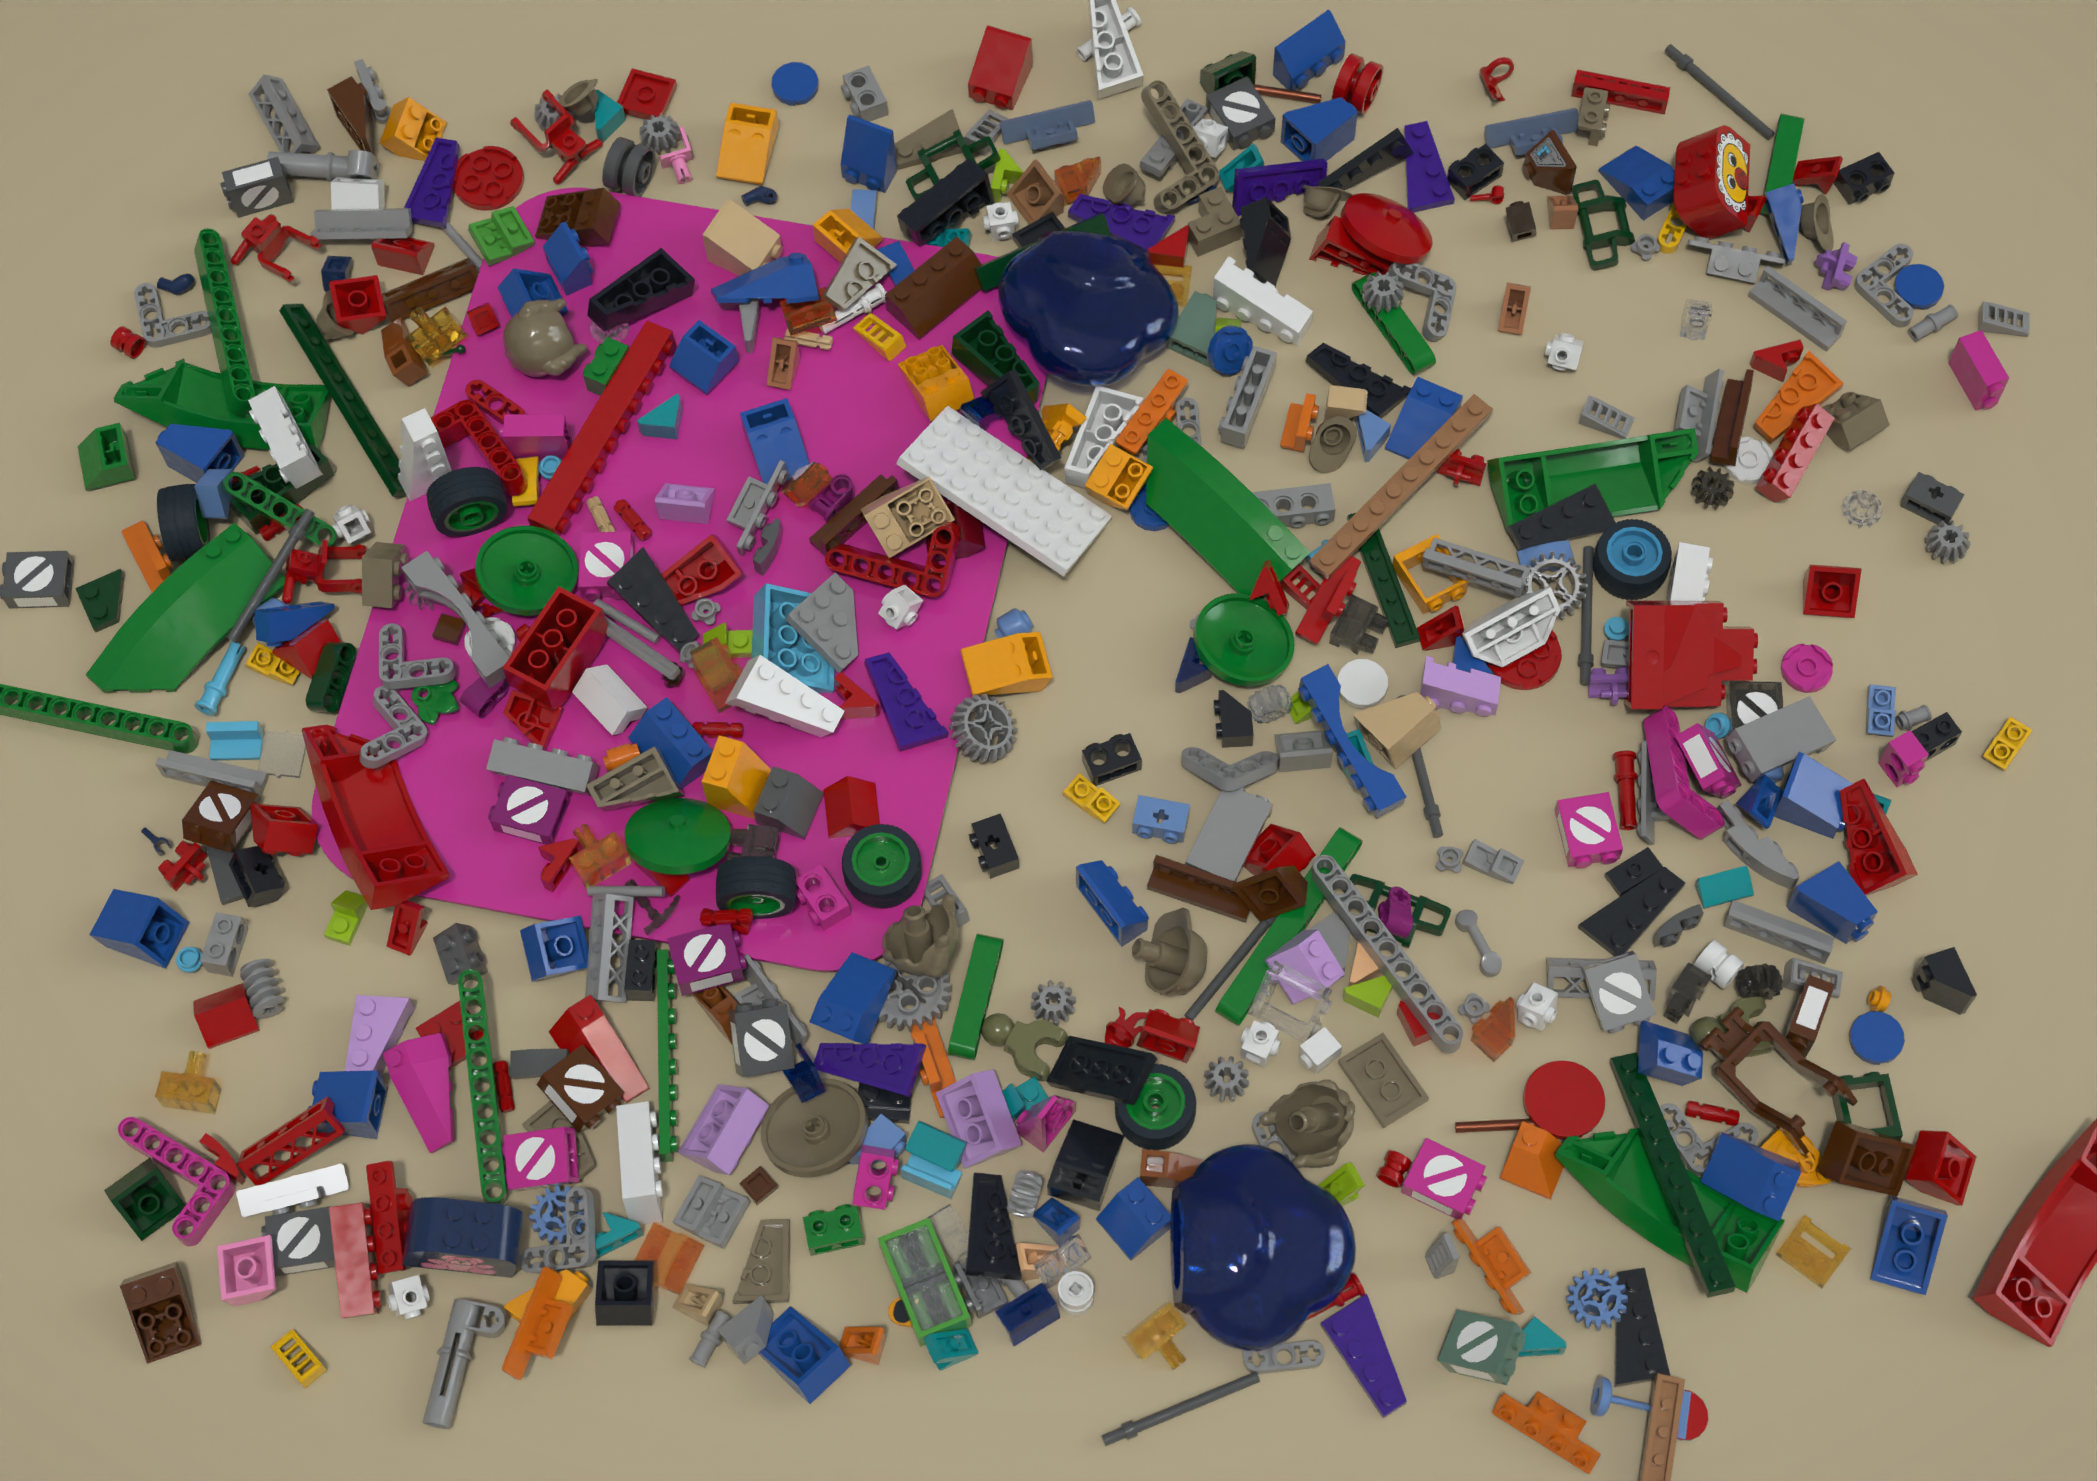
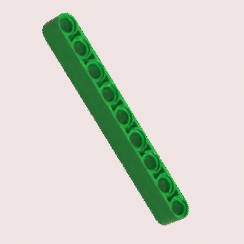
M206 228L199 232L194 248L195 258L228 409L234 415L245 416L251 408L248 400L255 397L254 386L221 237L217 231Z
M0 684V715L185 754L193 752L198 746L197 736L191 726L185 722ZM18 700L17 703L11 705L13 701ZM42 705L40 709L35 710L37 706ZM67 710L64 714L59 715L61 711ZM91 715L88 719L83 720L84 717ZM115 720L113 724L107 725L108 722ZM140 725L136 730H131L134 726ZM164 730L162 734L155 736L158 731ZM188 735L185 740L179 741L181 737Z
M1339 827L1319 856H1331L1345 872L1359 851L1363 840ZM1313 865L1304 877L1308 882L1306 904L1278 915L1215 1010V1013L1237 1026L1246 1018L1274 976L1265 959L1305 930L1326 900L1312 880ZM1327 868L1318 869L1322 874L1330 873V870Z
M467 969L458 977V988L481 1192L485 1203L503 1205L507 1200L508 1193L505 1181L484 985L481 974L478 971ZM468 980H476L478 982L477 986L473 989L465 988L464 984ZM472 1005H477L481 1008L480 1012L475 1015L467 1013V1009ZM474 1031L484 1033L480 1040L470 1039V1035ZM481 1056L487 1059L483 1066L472 1064L476 1057ZM486 1082L490 1085L486 1092L481 1093L475 1090L479 1083ZM489 1108L493 1111L492 1115L487 1119H482L478 1116L482 1109ZM489 1134L496 1137L495 1142L491 1145H484L481 1142L485 1135ZM489 1161H496L499 1166L495 1171L488 1172L484 1169L485 1164ZM493 1187H498L502 1190L501 1195L497 1198L487 1196L488 1191Z

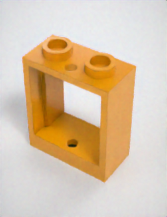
M1438 534L1393 557L1392 564L1397 576L1422 614L1429 611H1438L1445 603L1451 600L1457 601L1467 593L1469 581L1448 575L1454 585L1426 599L1408 569L1423 562L1426 548L1430 549L1434 538L1440 539ZM1436 548L1437 552L1450 555L1447 549Z

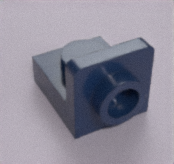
M327 256L321 270L325 292L330 290L329 281L347 279L353 266L352 257Z

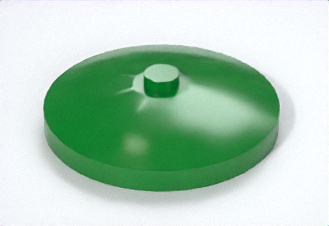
M514 526L495 533L482 545L476 558L475 577L480 591L494 606L512 614L534 616L541 613L558 586L571 593L574 592L578 578V563L569 544L557 534L536 526Z
M1225 594L1210 601L1202 609L1196 620L1193 639L1200 659L1212 673L1236 685L1261 686L1274 681L1286 670L1294 653V636L1288 621L1283 614L1278 616L1276 610H1272L1268 602L1259 597L1249 600V594Z
M669 798L645 805L630 817L624 832L626 850L636 863L654 872L673 875L694 873L711 867L724 857L731 842L730 824L725 815L716 807L706 802L689 798Z

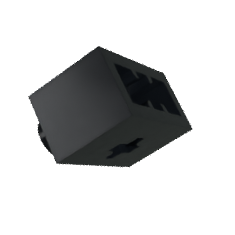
M1001 813L971 824L972 833L968 835L973 849L978 848L981 856L977 858L982 872L987 870L991 879L1019 869V858Z
M259 846L235 850L229 867L248 907L278 901L284 889V880L277 873L272 855L262 852Z

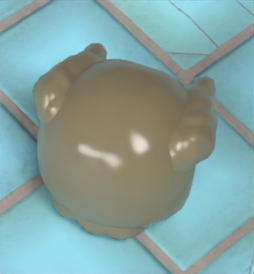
M563 298L525 302L520 311L509 320L504 329L502 341L505 355L514 369L531 377H543L548 374L558 376L569 369L579 356L586 353L588 348L585 344L574 345L572 335L565 320L559 313L566 305V301Z
M946 894L941 904L933 905L928 914H925V910L921 906L907 907L900 921L890 925L883 935V958L893 963L899 970L909 974L926 975L934 979L943 976L957 946L958 927L955 919L954 896Z
M1334 1081L1306 1082L1298 1085L1291 1094L1283 1095L1274 1102L1269 1111L1261 1116L1260 1123L1264 1126H1275V1130L1282 1142L1296 1156L1292 1161L1294 1168L1328 1167L1335 1164L1340 1149L1345 1146L1353 1133L1355 1105L1350 1101L1348 1093L1339 1089Z

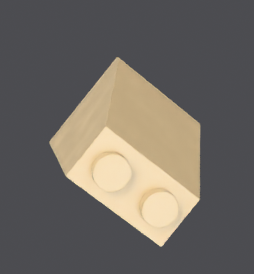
M728 198L703 233L708 262L738 276L778 259L783 251L781 237L777 232Z
M1418 691L1362 710L1354 715L1362 736L1395 769L1442 728L1439 722L1440 715L1435 710L1437 705L1430 697H1423Z

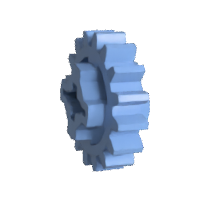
M556 1185L555 1192L552 1193L546 1188V1196L544 1198L539 1195L536 1196L539 1204L531 1205L532 1211L536 1213L529 1216L530 1221L535 1223L531 1227L534 1232H539L540 1240L548 1237L550 1245H553L555 1240H558L560 1244H564L565 1239H567L565 1202L558 1200L566 1199V1194L571 1189L570 1186L561 1191L559 1185ZM581 1196L579 1198H576L577 1204H579L580 1201H583V1199H580ZM548 1205L546 1213L543 1214L545 1208ZM555 1208H558L559 1212L563 1214L564 1223L558 1219ZM584 1211L576 1212V1214L584 1215ZM579 1220L576 1224L575 1229L578 1235L583 1233L581 1226H586L583 1220ZM555 1228V1229L562 1230V1231H561V1232H555V1231H551V1230Z
M1597 1268L1594 1269L1593 1275H1589L1585 1270L1583 1271L1584 1279L1581 1280L1575 1277L1574 1283L1576 1287H1568V1292L1572 1294L1567 1296V1303L1572 1304L1569 1312L1570 1314L1577 1313V1323L1585 1320L1587 1329L1592 1324H1596L1597 1331L1601 1330V1324H1606L1610 1329L1612 1328L1611 1320L1614 1319L1616 1322H1620L1621 1316L1619 1312L1626 1313L1627 1311L1626 1306L1623 1305V1303L1628 1302V1295L1623 1294L1626 1291L1625 1285L1617 1286L1619 1277L1615 1276L1610 1279L1608 1270L1603 1275H1599ZM1586 1288V1294L1578 1300L1581 1291ZM1597 1296L1599 1299H1602V1302L1597 1303L1596 1300H1593V1297ZM1616 1299L1614 1308L1609 1312V1304ZM1591 1312L1598 1316L1590 1315L1588 1313Z

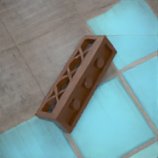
M466 258L382 293L383 303L391 322L399 317L405 319L472 291L478 274L471 260Z
M1746 369L1744 381L1727 379L1710 462L1736 465L1752 389L1754 370Z
M880 474L809 538L810 544L824 556L836 545L844 544L867 523L861 508L886 494L898 490L897 479L892 475L886 479Z
M1159 855L1155 856L1147 890L1244 923L1247 922L1251 911L1232 888V885L1236 883L1235 881Z

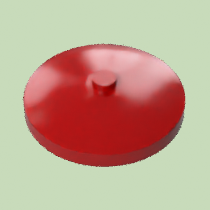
M1359 193L1349 197L1341 210V221L1349 235L1362 247L1383 259L1401 264H1415L1424 260L1432 248V236L1424 222L1411 210L1392 199L1377 194Z

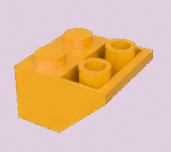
M407 97L393 105L379 144L397 156L425 161L436 137H442L447 122L410 97Z
M851 209L829 210L812 224L815 241L840 263L852 242L858 236L873 247L883 241V237Z
M1110 444L1084 486L1089 496L1110 507L1128 510L1152 472L1153 467Z

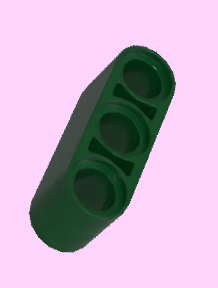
M328 642L324 645L306 695V706L310 711L333 713L338 710L356 660L357 653L353 644Z

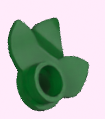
M452 680L444 684L415 687L412 690L411 699L418 707L419 717L424 722L434 725L438 719V714L458 711V704L452 693L456 691L459 684ZM428 692L426 697H420L422 693Z

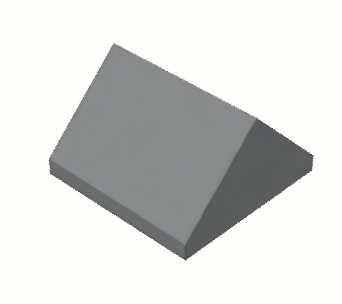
M1325 730L1275 734L1279 772L1330 768L1332 746L1325 739Z

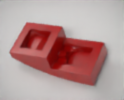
M205 1133L199 1142L205 1150L218 1157L215 1166L225 1171L231 1179L243 1185L245 1178L237 1163L219 1142Z

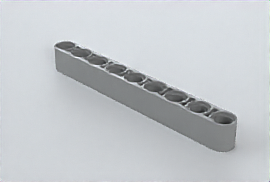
M1329 855L1318 856L1314 860L1312 868L1313 882L1437 1047L1445 1053L1456 1052L1463 1038L1461 1025L1335 859ZM1327 868L1330 870V873L1322 874L1318 869ZM1336 888H1341L1345 890L1346 893L1337 894L1333 890ZM1356 908L1361 911V914L1353 915L1349 910ZM1367 929H1372L1376 931L1377 934L1374 936L1367 935L1364 931ZM1389 950L1393 955L1386 957L1380 951ZM1403 970L1409 976L1405 978L1399 977L1396 972ZM1419 991L1424 995V998L1417 999L1411 993ZM1431 1012L1437 1013L1440 1019H1430L1427 1014ZM1447 1033L1453 1034L1456 1040L1448 1041L1443 1035Z

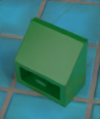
M120 423L95 428L77 446L86 491L135 479L128 437Z

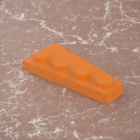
M1808 351L1787 382L1780 388L1775 398L1771 400L1756 420L1754 428L1766 440L1773 443L1788 430L1800 408L1816 403L1820 406L1842 389L1844 383Z

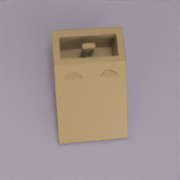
M930 476L886 494L861 508L864 517L889 558L930 535L942 523L955 520Z

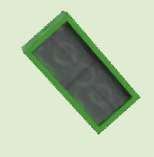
M930 1218L878 1238L881 1252L920 1347L926 1345L924 1338L929 1334L965 1329L972 1326L971 1317Z

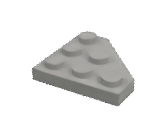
M835 572L791 611L785 620L840 673L858 656L853 589Z

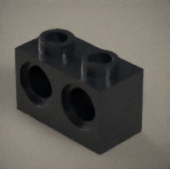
M1484 144L1480 148L1472 149L1466 157L1460 161H1454L1449 166L1447 175L1449 184L1464 200L1470 198V195L1476 194L1502 176L1504 162L1487 144Z
M1877 152L1840 169L1833 184L1848 205H1851L1857 201H1865L1874 193L1886 191L1891 186L1895 173L1880 152Z
M1947 712L1911 731L1928 752L1929 756L1926 761L1954 746L1962 733Z
M1130 733L1125 735L1117 734L1111 737L1109 741L1101 744L1092 743L1082 750V762L1091 783L1095 786L1142 770V759ZM1127 751L1129 754L1127 756H1119L1117 752ZM1101 759L1105 763L1102 765H1096L1093 763V761Z
M629 940L624 985L628 1001L655 1002L657 950H659L655 940Z

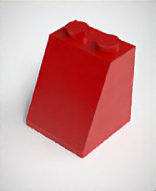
M987 25L968 82L969 98H973L977 102H986L998 108H1006L1013 111L1033 67L1032 38Z

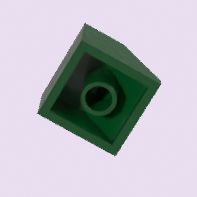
M1241 51L1236 54H1230L1214 64H1208L1200 70V85L1208 95L1247 76L1252 84H1255L1257 58L1252 53Z
M150 1157L104 1190L111 1203L141 1241L181 1213L186 1206Z

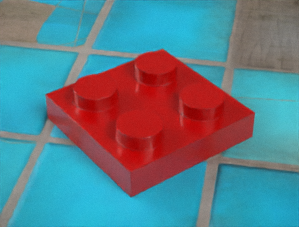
M632 68L617 103L623 107L625 114L651 120V114L655 117H659L660 113L664 115L677 86L676 79Z
M460 1001L415 1028L420 1037L437 1033L444 1034L452 1062L449 1070L466 1060ZM474 1031L471 1033L470 1039L480 1040L484 1034L481 1031Z

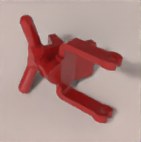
M546 89L541 95L542 98L561 116L545 130L546 142L542 144L516 117L511 120L510 125L520 132L538 152L544 153L549 148H554L558 152V157L566 160L553 177L555 184H561L573 167L578 164L577 160L583 159L588 154L601 148L603 142L601 139H595L586 144L581 137L571 130L574 125L573 117L555 99L553 94Z
M270 214L262 221L257 217L253 218L241 232L244 240L232 256L231 263L239 265L250 247H252L255 252L258 253L260 251L257 258L262 268L281 276L287 282H291L294 276L291 275L292 273L288 269L269 261L280 256L287 238L292 237L315 250H318L322 245L312 235L309 236L290 226L281 227L280 222L276 220V216Z
M322 540L318 554L293 549L286 560L287 572L285 574L282 601L285 604L292 602L295 582L299 581L302 584H305L306 581H312L318 585V590L321 592L362 593V579L324 580L327 559H362V556L366 553V546L328 547V541Z

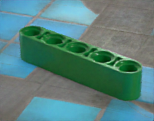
M1780 114L1763 196H1765L1766 192L1792 184L1804 118ZM1764 203L1760 213L1769 215Z
M1375 272L1352 282L1354 295L1410 374L1415 375L1436 364L1433 351L1400 305L1397 309L1391 307L1388 313L1385 309H1381L1377 313L1376 307L1369 309L1367 306L1368 302L1363 301V284L1367 282L1369 275L1375 276Z
M232 472L222 481V489L228 496L288 531L295 524L296 518L301 517L305 511L242 473ZM230 478H237L240 481V490L234 491L229 488L228 481ZM252 491L262 493L263 501L261 504H256L251 500L250 495ZM275 504H282L284 506L285 515L283 517H278L274 514L273 507ZM313 516L305 529L306 534L303 539L316 547H320L321 542L317 537L319 530L323 529L329 533L328 546L335 542L337 536L335 529L331 525Z
M978 933L976 935L949 1041L948 1055L973 1061L976 1058L982 1035L981 1027L986 1018L1003 949L1004 939Z

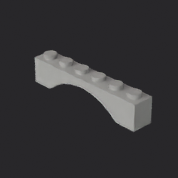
M428 551L402 566L401 568L406 580L419 597L431 599L447 606L466 623L472 637V662L475 670L488 687L491 688L505 679L502 668L512 653L507 647L503 649L500 646L501 640L493 629L489 631L486 628L485 624L487 622L479 611L474 612L471 606L473 604L466 593H459L457 590L459 586L452 575H445L443 572L445 568L437 556L432 558Z

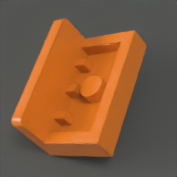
M1306 393L1303 405L1290 404L1280 443L1282 448L1304 452L1306 442L1312 440L1314 427L1311 426L1312 419H1317L1319 405H1315L1316 395Z

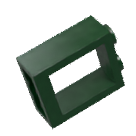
M1869 1072L1864 1074L1863 1077L1853 1078L1852 1075L1840 1076L1850 1090L1880 1087L1889 1127L1870 1130L1901 1139L1903 1133L1889 1074L1880 1075L1879 1072ZM1835 1093L1832 1096L1837 1121L1852 1124L1847 1101L1843 1096Z

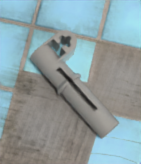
M362 150L348 151V156H336L332 152H328L327 155L269 152L267 159L279 157L285 175L291 177L325 178L328 182H331L336 177L378 179L379 174L377 157L371 152Z
M454 1299L443 1345L437 1350V1354L440 1356L423 1424L441 1429H450L466 1363L471 1361L472 1358L469 1352L473 1336L496 1338L504 1332L506 1320L500 1308L464 1299ZM480 1311H484L483 1316L485 1320L490 1321L491 1317L494 1316L496 1322H498V1324L493 1323L492 1327H488L486 1321L482 1320L480 1328H475ZM459 1337L460 1340H459V1344H458V1347H457V1350H456L455 1359H454V1363H453L451 1375H450V1378H449V1382H448L446 1394H445V1396H443V1392H444V1388H445L447 1376H448V1373H449L451 1361H452V1359H453V1354H454L455 1345H456V1342H457V1338Z

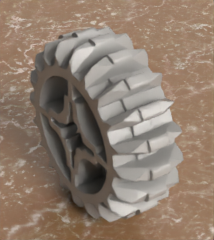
M1554 551L1550 552L1548 560L1546 555L1541 553L1540 563L1533 557L1531 563L1534 567L1525 565L1531 568L1524 587L1526 591L1522 592L1521 596L1533 592V577L1538 580V583L1544 589L1549 586L1547 581L1551 583L1552 580L1555 581L1560 576L1556 586L1558 591L1554 589L1553 593L1554 596L1566 600L1565 603L1559 605L1561 609L1559 617L1564 619V610L1566 609L1572 615L1575 611L1571 605L1573 604L1578 608L1582 605L1576 598L1584 599L1586 597L1584 592L1579 591V589L1587 588V583L1579 582L1586 577V574L1581 573L1577 575L1576 572L1581 569V565L1578 564L1574 568L1570 566L1574 561L1573 557L1569 558L1567 563L1564 562L1565 553L1560 554L1559 560L1555 559ZM1550 566L1560 568L1552 576L1539 572L1540 569ZM1566 573L1569 574L1573 582L1572 595L1567 592L1568 589L1562 583Z
M976 694L970 698H965L961 701V704L955 707V712L950 717L953 722L948 728L955 731L951 734L950 738L957 739L958 742L955 744V747L961 746L963 748L962 755L969 753L970 761L978 758L979 763L986 761L990 763L1001 759L1006 753L1011 751L1012 744L1017 739L1014 734L1017 733L1018 729L1012 726L1016 719L1009 717L1012 710H1005L1003 708L1005 702L998 704L996 696L989 699L987 694H982L980 697ZM976 711L977 716L974 720L968 721L970 712ZM998 736L997 744L990 746L992 737Z

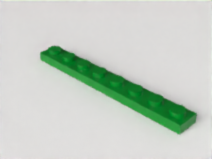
M668 949L657 950L659 1154L662 1162H673V1152H678V1138L673 1136V1126L678 1125L677 1110H673V1101L677 1100V1086L672 1084V1075H677L676 1059H672V1050L677 1047L676 1034L672 1033V1024H676V1010L671 1008V999H676L675 983H671V974H675V969Z

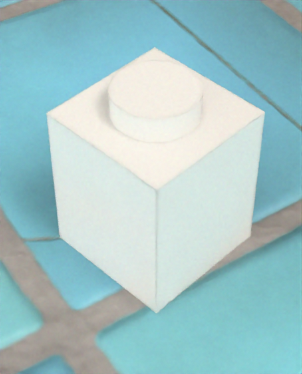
M1323 1027L1300 1045L1299 1060L1307 1070L1311 1068L1317 1074L1341 1055L1342 1046L1326 1027Z

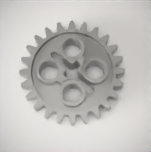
M884 959V965L897 970L894 977L896 979L893 980L890 990L895 992L887 995L878 1017V1022L881 1023L887 1019V1028H891L895 1023L897 1024L898 1031H901L903 1026L907 1025L909 1032H912L913 1025H917L922 1030L923 1022L928 1023L930 1026L933 1025L932 1017L940 1019V1010L947 1011L946 1002L951 1001L949 992L952 991L951 984L949 983V974L944 972L943 976L935 979L926 975L911 974L904 976L902 975L903 971ZM925 987L932 988L930 991H923L921 989ZM907 1005H913V1006H915V1007L912 1008V1009H904V1008H903V1007H905V1006H907Z

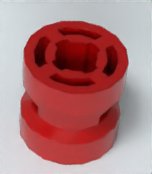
M124 326L117 328L110 340L111 347L118 351L123 350L124 354L132 359L137 358L143 352L146 344L145 338L138 334H132V331Z
M1389 1150L1384 1158L1385 1164L1379 1168L1376 1177L1391 1187L1401 1188L1404 1181L1403 1174L1409 1171L1412 1161L1399 1152Z

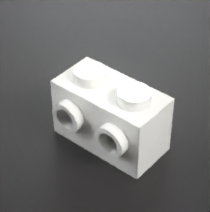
M336 177L331 181L332 209H384V180Z

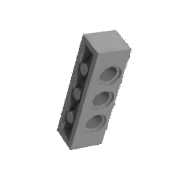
M1331 483L1252 492L1286 527L1300 528L1307 524L1325 525L1334 521L1335 505ZM1303 506H1311L1313 508L1305 509ZM1284 508V509H1287L1288 511H1287V512H1280V511H1278V509Z

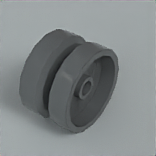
M623 137L617 138L612 143L604 162L603 185L615 191L623 189V192L627 195L640 197L648 187L655 165L654 149L641 143L635 146L632 140Z

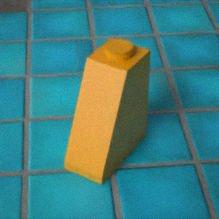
M565 1269L558 1273L562 1276V1281L554 1300L568 1303L574 1307L568 1320L569 1323L592 1290L587 1284L589 1281L587 1277L578 1271H575L573 1274ZM534 1288L509 1301L504 1306L507 1314L519 1323Z

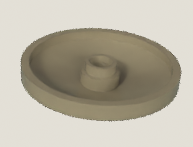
M827 1078L807 1080L784 1091L768 1108L761 1126L762 1146L773 1165L782 1172L795 1177L809 1178L822 1176L842 1167L858 1152L867 1134V1111L859 1095L849 1085Z

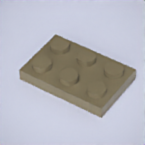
M1381 1033L1338 1060L1339 1066L1383 1128L1429 1100L1426 1092L1384 1033Z

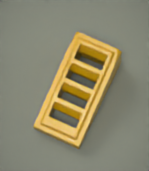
M871 312L853 327L860 337L888 361L894 359L906 348L903 336ZM873 324H875L874 327H872L868 332H866V330H867L870 326H872Z
M293 1329L271 1346V1349L304 1388H307L327 1371ZM293 1338L296 1342L282 1353L280 1348ZM300 1346L301 1350L288 1360L287 1356ZM306 1354L308 1356L296 1367L293 1366L303 1355ZM311 1361L314 1363L304 1373H299Z

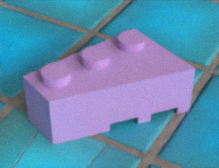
M1426 656L1420 694L1423 697H1430L1437 705L1436 709H1450L1455 713L1473 712L1479 716L1496 715L1501 683L1500 676L1472 668L1469 672L1456 669V664L1448 662L1447 666L1434 663L1433 657Z
M356 995L345 1071L373 1070L378 1071L382 1076L387 1066L383 1053L393 1048L398 1038H401L404 1032L403 1029L415 1010L410 998Z

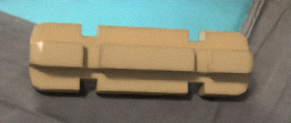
M790 328L786 330L784 339L797 341L798 345L811 348L819 346L820 349L827 351L831 349L833 344L831 336L823 335L820 337V334L806 331L798 333L797 330Z
M598 496L589 498L587 506L599 531L615 532Z

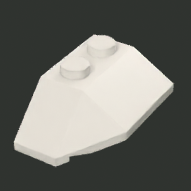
M1547 587L1522 595L1520 598L1517 597L1474 620L1462 634L1473 657L1499 667H1504L1546 644L1561 609L1551 587Z

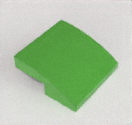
M514 206L493 211L491 218L471 223L468 226V231L488 266L522 253L533 246L535 242Z

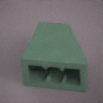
M1194 291L1168 334L1167 348L1211 368L1208 360V347L1210 340L1215 334L1217 301L1208 294Z

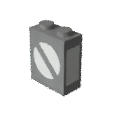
M1634 951L1581 967L1600 1027L1603 1031L1608 1030L1609 1033L1619 1032L1625 1029L1624 1025L1634 1022L1635 1025H1640L1641 1021L1649 1022L1650 1017L1656 1015L1637 955Z

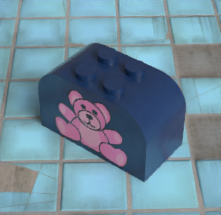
M440 1197L415 1199L412 1201L408 1211L402 1266L512 1278L517 1269L523 1212L511 1206Z

